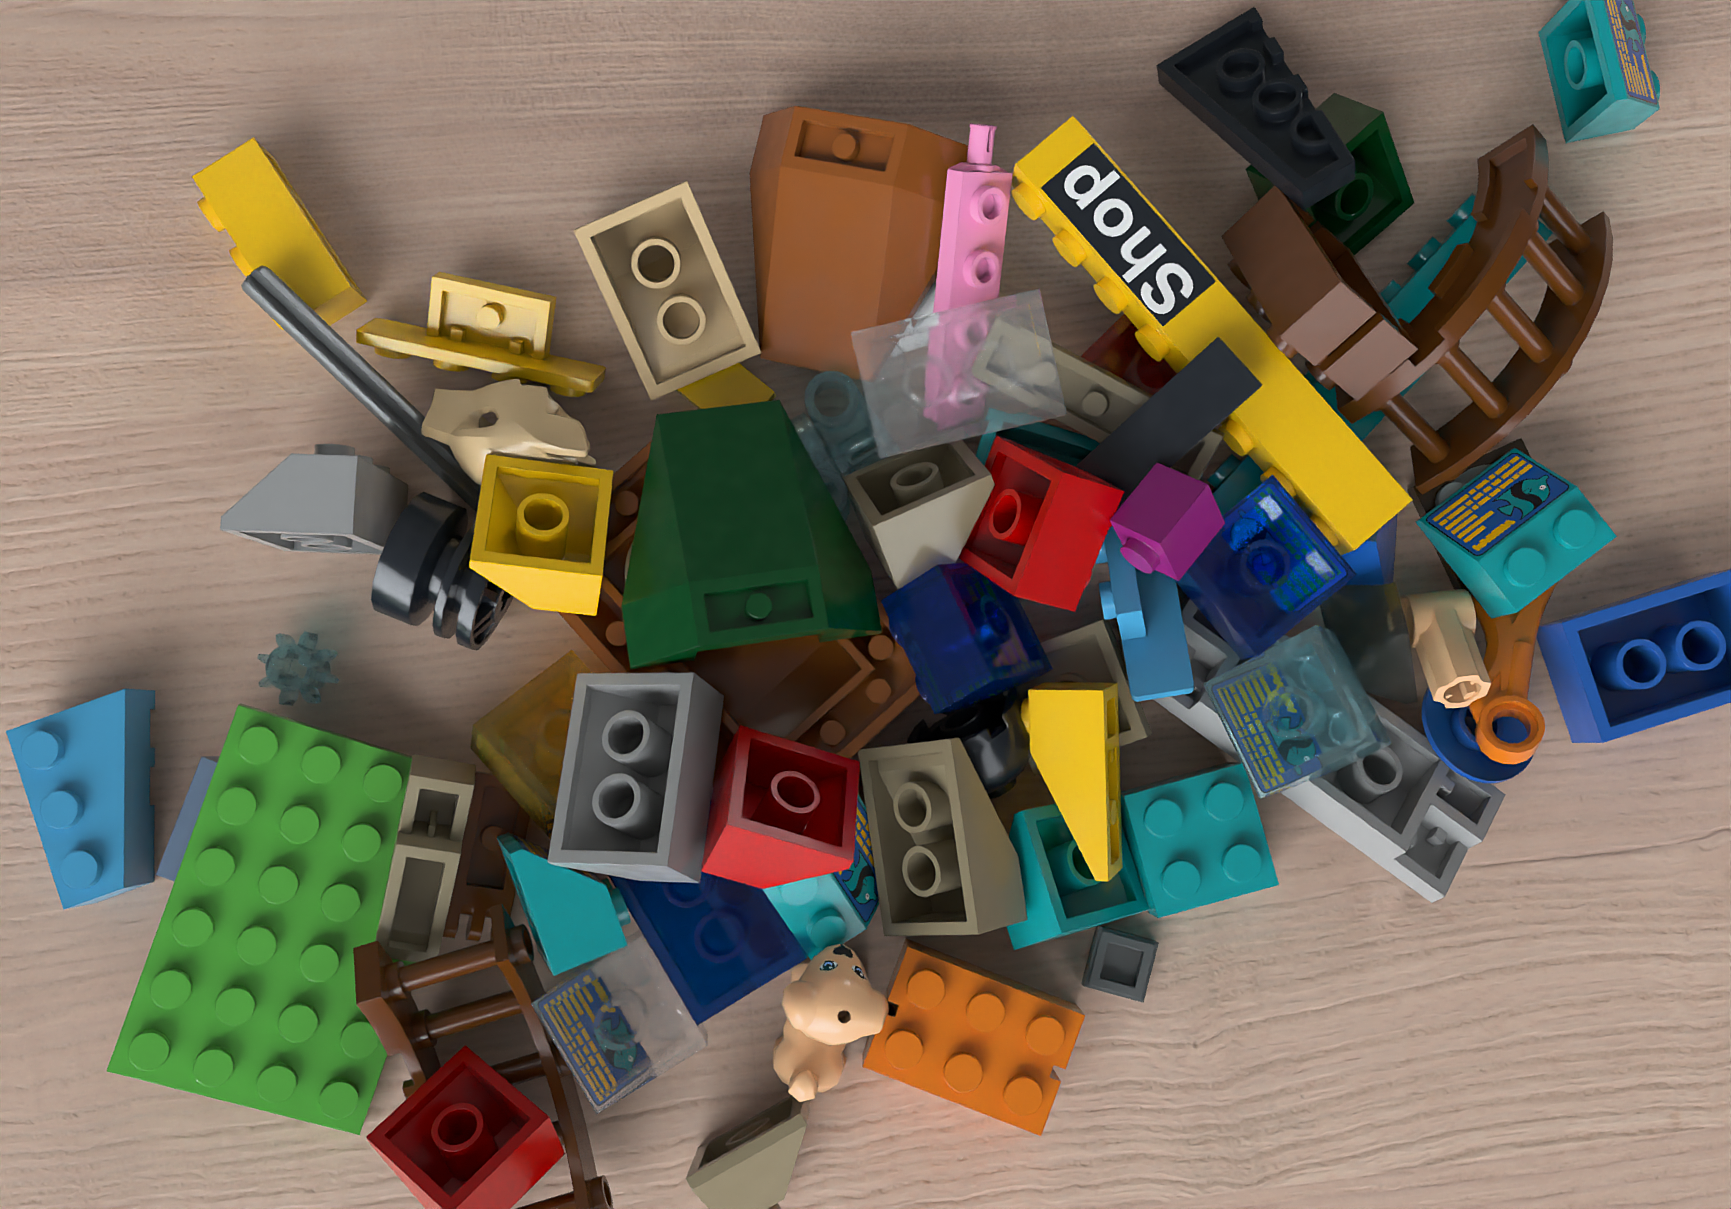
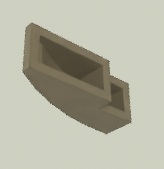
M413 754L375 941H379L391 959L419 962L439 955L460 861L463 835L475 786V764Z

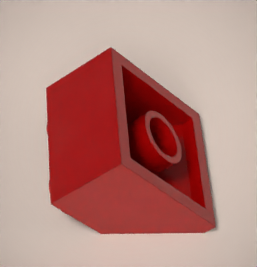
M996 436L984 465L991 473L995 486L958 558L1013 596L1075 612L1082 593L1090 582L1092 569L1108 530L1112 526L1110 519L1117 512L1124 491L1089 472L1006 438Z
M740 725L715 772L701 872L766 889L849 869L854 862L860 761Z
M466 1045L366 1136L370 1145L425 1209H511L565 1155L550 1117Z

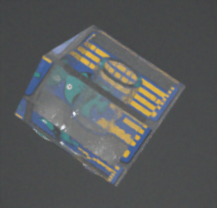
M645 926L625 938L628 946L586 962L531 1003L596 1114L708 1046V1031Z

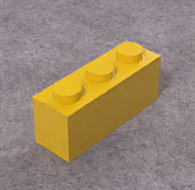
M254 137L192 176L205 196L197 201L199 208L218 232L227 230L236 244L234 248L229 250V253L246 277L262 265L268 267L329 326L368 302L275 158ZM272 319L281 330H284L274 319Z

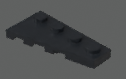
M1255 7L1156 65L1158 81L1162 87L1303 211L1355 179V159L1321 109L1316 110L1308 98L1307 86L1300 75H1293L1285 63L1284 51L1275 37L1269 38L1263 29L1262 17Z

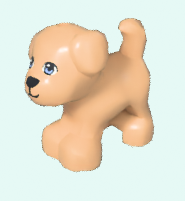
M843 944L826 947L815 955L812 960L808 956L793 967L791 983L783 991L782 1006L787 1019L783 1026V1035L776 1039L774 1044L773 1064L774 1070L781 1081L789 1085L788 1092L798 1102L814 1099L817 1092L823 1093L836 1086L847 1060L843 1052L846 1044L863 1036L879 1033L889 1012L886 997L880 991L871 987L862 962L854 950Z

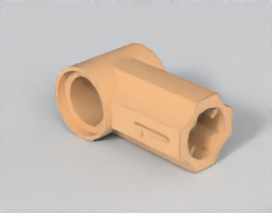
M1465 589L1401 595L1397 607L1400 637L1406 648H1416L1433 700L1443 703L1446 709L1467 707L1478 698L1487 696L1491 681L1474 639L1476 615L1469 592Z

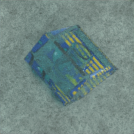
M1315 625L1203 683L1259 799H1264L1335 772L1392 744L1335 632L1319 625Z

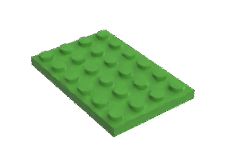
M242 703L238 705L107 1072L360 1135L387 1053L368 1019L356 1005L353 948L374 942L376 939L413 756ZM392 959L393 962L402 961L404 965L416 963L411 961Z

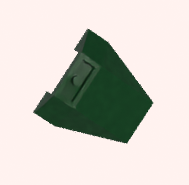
M780 400L656 415L621 605L630 670L694 661L698 651L818 634L819 642L875 635L882 632L872 571Z

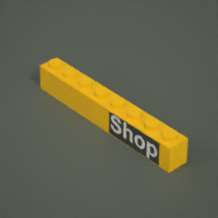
M1074 116L1070 117L1015 164L1011 182L1014 189L1011 191V194L1018 207L1030 219L1036 220L1039 217L1055 234L1052 240L1060 255L1073 267L1081 264L1097 282L1094 284V290L1103 304L1115 314H1119L1122 311L1137 327L1138 331L1135 332L1136 339L1148 355L1156 361H1161L1164 358L1173 370L1179 373L1217 337H1220L1263 384L1221 422L1222 425L1218 430L1225 433L1223 440L1234 452L1240 456L1248 454L1264 472L1260 475L1263 485L1267 483L1273 484L1287 502H1290L1304 517L1305 523L1329 551L1332 549L1337 556H1341L1356 550L1413 500L1286 355L1275 346L1263 329Z

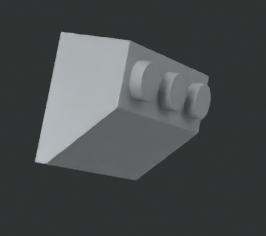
M316 444L314 454L291 453L221 516L220 530L283 551L381 555L391 530L407 506L408 484L392 476L389 467L373 465V458L355 455L354 447L340 444Z
M577 673L547 862L555 866L639 881L700 883L724 696L695 673Z

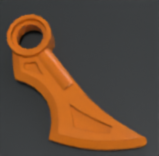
M1558 582L1519 612L1492 619L1475 597L1471 595L1476 618L1485 636L1486 649L1483 663L1491 685L1487 696L1478 698L1468 706L1477 724L1475 737L1480 750L1491 760L1502 764H1518L1528 760L1536 752L1545 732L1543 715L1539 708L1527 699L1540 621ZM1500 717L1518 719L1527 730V738L1519 743L1504 742L1495 735L1492 730V722Z

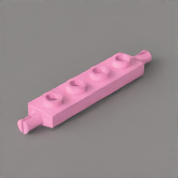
M974 123L969 124L970 134L967 162H961L947 170L923 417L939 423L938 435L953 429L961 439L964 425L976 419L985 418L989 383L970 373L996 322L1013 174L997 165H992L997 126Z

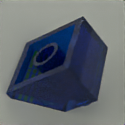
M1271 475L1221 514L1225 521L1223 527L1179 581H1175L1238 657L1243 660L1261 655L1357 575V573L1275 476Z
M966 563L938 564L881 600L889 617L890 632L895 641L903 647L916 674L915 682L917 689L923 699L930 704L934 714L970 707L1053 670L1018 597L1013 596Z

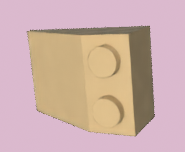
M687 180L573 230L651 401L762 353Z

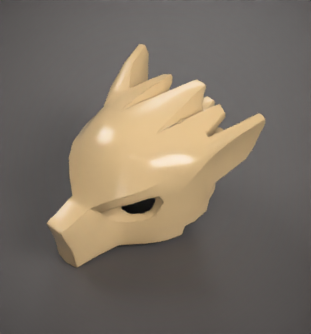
M519 379L496 382L473 391L435 388L431 407L422 423L421 434L449 445L463 471L479 485L482 483L486 454L596 468L595 459L587 455L590 450V442L587 441L584 427L579 420L571 418L549 396L548 390L545 387L522 386ZM493 412L496 414L497 421L495 424H492L482 415Z

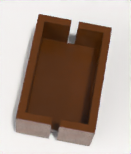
M1274 186L1221 236L1233 256V259L1227 265L1236 278L1244 286L1252 290L1246 298L1254 310L1264 320L1272 324L1266 329V333L1275 346L1291 359L1300 353L1307 359L1305 361L1307 369L1322 386L1331 390L1338 385L1358 401L1418 349L1351 250L1319 221L1309 228L1308 226L1314 221L1312 215L1306 209L1303 211Z

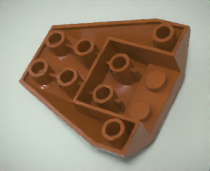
M792 106L763 115L749 173L761 359L874 383L937 278L947 170L956 164L967 162L968 145L906 123L801 106Z

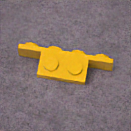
M438 272L432 276L427 328L383 318H374L356 331V343L375 347L374 352L383 357L406 359L411 357V355L429 358L433 359L435 367L443 370L460 372L467 371L469 368L492 372L491 377L499 382L519 379L520 383L524 384L531 380L549 384L552 392L569 397H581L586 395V392L592 393L603 382L606 372L605 366L550 355L557 297L444 272Z

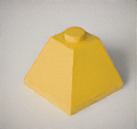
M486 454L469 568L532 609L596 616L603 575L613 470Z

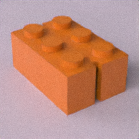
M905 939L886 989L887 1001L898 1005L896 1013L894 1015L893 1006L888 1004L889 1012L882 1030L868 1037L862 1053V1067L1041 1136L1061 1084L1053 1066L1055 1065L1066 1070L1085 1014L1075 1003Z

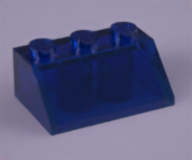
M701 872L700 883L639 881L608 875L615 888L618 887L629 912L697 1026L807 959L806 952L761 888Z

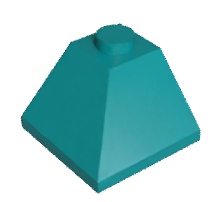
M1057 804L1027 809L1014 814L1009 839L1019 857L1028 919L1006 926L1014 950L1057 939L1149 910L1123 829V868L1109 882L1095 881Z

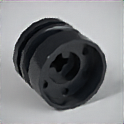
M422 492L415 496L402 511L387 538L374 575L371 602L375 611L413 626H419L434 610L432 622L434 635L450 639L455 634L457 644L471 650H479L498 626L514 596L469 568L475 522L467 532V509Z

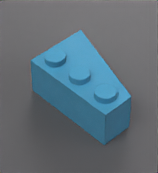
M125 688L6 731L63 910L98 903L154 882L155 805H150V767H155V748H150V710H155V690Z

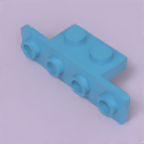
M1111 526L1096 559V564L1108 562L1111 581L1099 583V591L1105 620L1117 618L1131 698L1139 702L1192 693L1195 687L1176 580L1156 570L1151 574H1147L1132 566L1121 554L1120 549L1123 545L1113 526Z

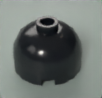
M1012 685L1009 686L1008 694L1005 696L1001 689L973 702H968L963 693L948 700L938 707L942 714L947 715L946 717L935 722L930 728H928L925 720L922 719L914 727L907 739V743L960 738L990 799L1004 795L1015 786L1017 782L1016 777L1024 770L1031 756L1030 734L1026 731L1021 718L1023 700L1016 687Z

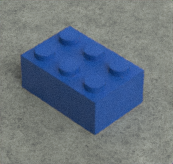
M1731 569L1696 576L1539 626L1537 641L1572 743L1608 742L1731 703Z

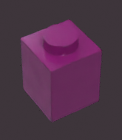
M1159 463L1153 466L1110 519L1123 545L1120 549L1121 554L1132 566L1147 574H1151L1156 570L1177 581L1183 577L1225 524L1208 484Z

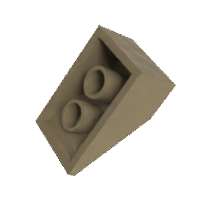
M960 738L860 749L858 754L884 936L979 935L1028 920L1019 857Z

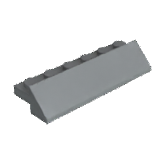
M1204 576L1180 606L1194 680V691L1189 694L1153 700L1240 763H1245V767L1252 771L1213 693V686L1271 665L1278 666L1329 765V769L1326 772L1278 789V791L1431 903L1445 897L1468 849L1483 842L1506 794L1491 783L1476 782L1453 771L1439 758L1426 736Z

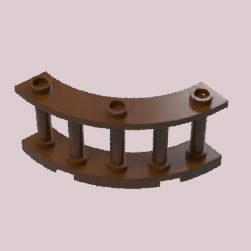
M1534 124L1477 159L1478 187L1471 212L1472 217L1477 221L1474 233L1469 243L1456 245L1443 268L1429 285L1428 289L1433 293L1434 297L1410 323L1402 318L1398 319L1418 350L1358 401L1338 385L1335 386L1337 409L1351 424L1373 411H1381L1414 444L1410 446L1415 486L1422 495L1438 485L1452 481L1463 474L1469 465L1487 453L1522 422L1553 388L1559 378L1569 371L1575 355L1585 341L1596 319L1609 283L1613 261V235L1610 219L1603 211L1580 225L1547 185L1549 171L1547 142ZM1539 217L1557 239L1547 243L1537 232L1539 228L1537 220ZM1521 256L1525 258L1547 284L1546 293L1534 322L1505 290L1506 281ZM1485 310L1493 316L1519 346V349L1492 382L1459 347L1460 339ZM1434 364H1439L1473 400L1470 405L1438 430H1435L1400 394Z
M503 904L490 907L493 940L409 965H404L402 961L393 962L379 941L354 947L356 1005L375 1030L388 1057L401 1053L412 1078L403 1082L402 1090L406 1099L441 1068L434 1048L437 1044V1038L523 1013L538 1052L498 1063L491 1067L512 1085L546 1076L558 1120L553 1121L552 1124L561 1145H565L573 1191L515 1209H613V1200L608 1181L604 1175L597 1176L586 1122L573 1074L577 1073L538 1007L539 1000L545 997L546 993L532 962L534 961V949L525 924L515 926ZM498 965L512 989L432 1014L428 1009L419 1011L411 995L412 990Z

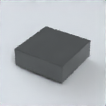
M1096 926L1081 984L1087 988L1144 1003L1159 943L1156 940L1105 926Z

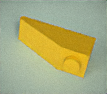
M1044 682L1028 690L1029 698H1025L1021 706V718L1026 731L1030 734V753L1095 881L1109 882L1123 868L1118 683Z

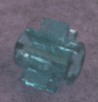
M305 631L300 636L298 645H296L290 635L277 634L276 642L279 647L270 654H258L257 658L266 664L265 671L267 675L258 683L259 686L281 689L279 695V704L293 706L297 701L299 692H301L303 699L307 703H320L321 695L318 690L326 683L332 684L339 681L335 675L330 674L329 662L338 655L337 651L315 649L318 642V634ZM293 660H299L302 666L307 667L304 678L298 677L296 672L290 670Z

